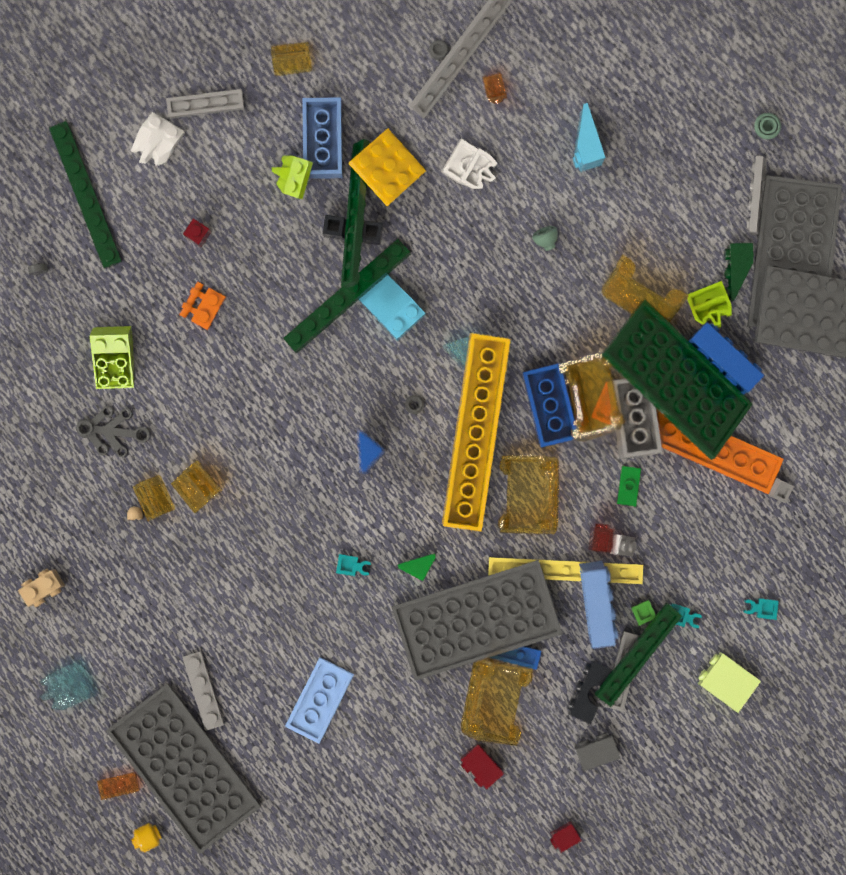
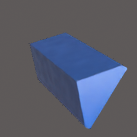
M358 432L361 472L368 474L385 452L363 432Z

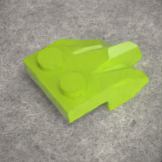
M282 156V167H272V172L280 176L276 184L283 194L303 199L313 162L296 156Z
M722 281L686 295L695 320L702 325L711 319L717 328H721L720 316H732L731 302Z

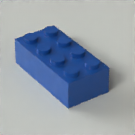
M705 323L688 341L742 394L748 393L764 376L761 373L762 369L756 363H750L747 360L748 356L742 350L737 351L733 347L734 343L725 336L723 338L718 333L719 329L711 323L709 325Z
M561 364L523 372L521 375L539 447L543 448L578 439L579 436Z

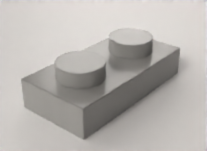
M614 534L611 554L633 557V553L636 551L635 537Z

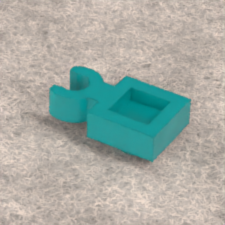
M339 554L336 573L355 576L356 571H359L362 575L367 576L369 572L363 571V565H371V562L363 561L358 563V557Z
M758 598V603L756 604L753 600H744L745 603L751 604V609L743 610V613L753 614L756 612L757 618L777 620L779 601Z
M674 603L670 604L682 615L676 625L685 627L686 622H688L691 627L699 628V625L693 623V619L695 617L702 618L700 614L693 613L690 615L689 608Z

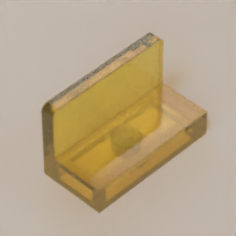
M309 42L271 46L275 76L312 71Z
M160 475L146 479L133 486V490L148 522L175 510Z

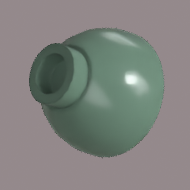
M763 113L756 119L754 129L760 138L765 140L773 139L780 133L781 122L776 115Z
M555 226L544 227L536 231L532 239L538 246L543 247L545 251L552 250L556 247L555 242L558 238V230Z

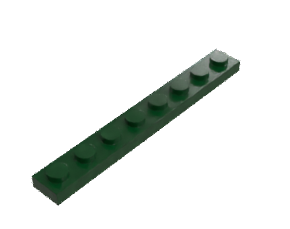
M65 121L50 127L49 130L103 268L106 269L121 263V257L68 122Z
M362 139L353 144L352 159L366 148L370 141ZM352 167L350 171L341 287L344 288L358 284L360 279L364 209L366 207L367 184Z
M397 239L359 272L360 279L358 284L349 288H340L283 338L285 342L297 354L411 255L410 251Z

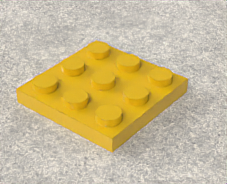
M388 128L348 163L386 206L392 203L426 172L422 165Z

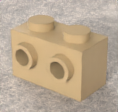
M47 568L38 574L39 578L34 581L29 579L21 584L23 588L19 589L18 592L28 607L34 605L36 608L45 602L44 599L46 597H54L62 592L61 588L65 584L56 569L49 571Z

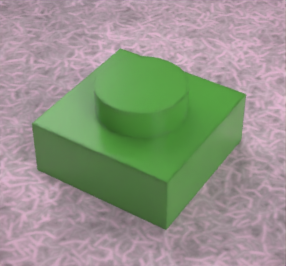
M649 600L631 607L639 626L653 620L656 616Z

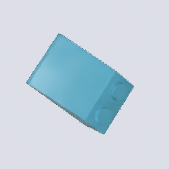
M588 103L583 105L580 113L574 157H572L575 168L579 167L580 172L601 166L605 160L604 151Z
M389 275L384 277L359 299L397 341L425 316V312Z

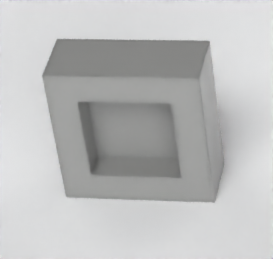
M776 478L768 495L786 504L794 486Z

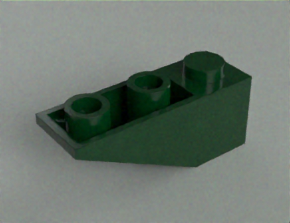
M730 243L727 249H724V260L728 261V268L724 270L725 279H728V287H725L731 303L735 300L754 262L753 243Z

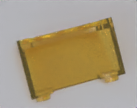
M622 255L601 289L602 295L630 314L634 312L641 301L646 300L670 323L689 295L679 289H673L667 293L665 298L661 297L631 278L635 272V264L631 259Z
M602 353L558 364L560 374L565 373L568 379L565 380V384L570 386L576 421H573V424L577 428L571 430L573 440L589 441L617 431L624 424V419L619 411L611 372L612 365L601 356Z
M502 456L500 470L504 475H508L507 514H503L499 518L498 526L500 533L555 534L558 528V459L550 456Z
M487 659L474 662L461 721L462 733L478 741L518 746L521 731L514 724L521 687H527L531 683L533 669Z

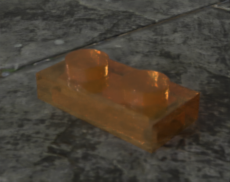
M136 771L97 781L101 800L140 791Z

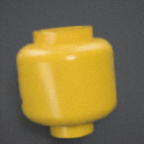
M147 823L134 830V838L131 840L135 849L140 848L142 852H147L159 846V840L162 837L156 825Z

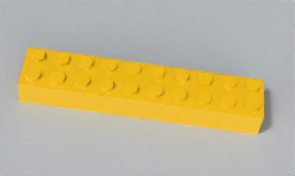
M470 333L442 518L443 526L482 531L510 339Z

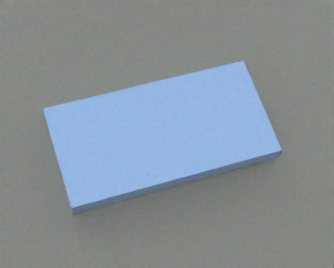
M319 657L285 727L320 744L354 674Z

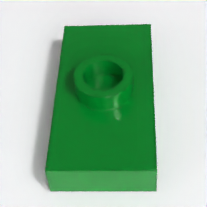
M621 466L617 504L636 507L641 468Z

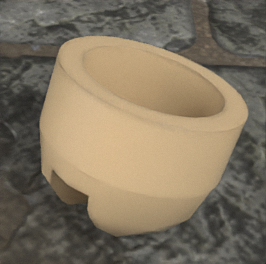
M133 506L128 510L127 520L143 519V513L139 507Z

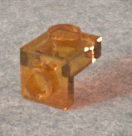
M501 72L482 76L488 102L493 104L503 102V99L507 98V94L504 89Z

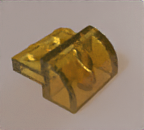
M198 460L171 483L194 514L222 492V489Z

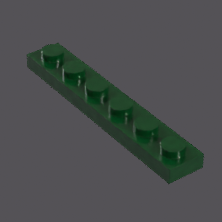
M665 603L594 695L606 705L612 707L681 619L682 615L672 606Z

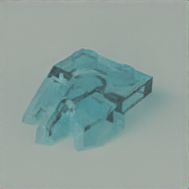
M81 660L50 673L39 681L42 686H48V690L39 697L43 701L54 699L52 709L55 710L67 709L96 696Z

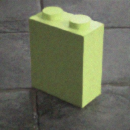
M720 652L719 655L715 654L709 662L711 666L708 670L704 669L698 677L700 680L698 684L739 713L761 681Z

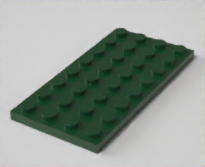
M646 300L640 302L601 354L710 460L716 458L753 405Z

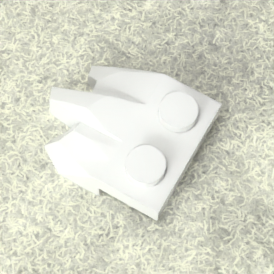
M152 112L139 129L131 152H142L139 163L146 164L153 158L156 166L161 165L170 158L174 148L182 139L184 131Z
M460 139L441 172L462 185L472 189H483L482 179L489 182L496 179L489 171V167H495L498 163L482 149H477L465 140Z

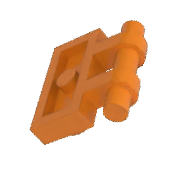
M197 281L195 287L191 288V294L186 303L184 302L181 306L183 309L179 315L186 318L190 312L194 314L191 322L209 330L226 296L211 288H208L205 294L200 292L204 285ZM197 297H199L202 301L196 309L192 306Z

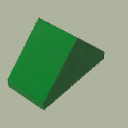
M435 553L400 563L398 568L423 581L436 558Z

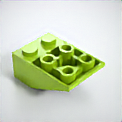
M131 326L93 327L90 333V345L96 389L134 388Z

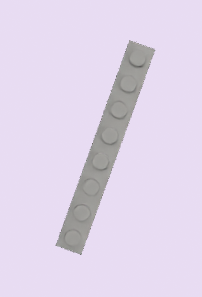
M488 0L409 105L420 117L425 118L513 0Z

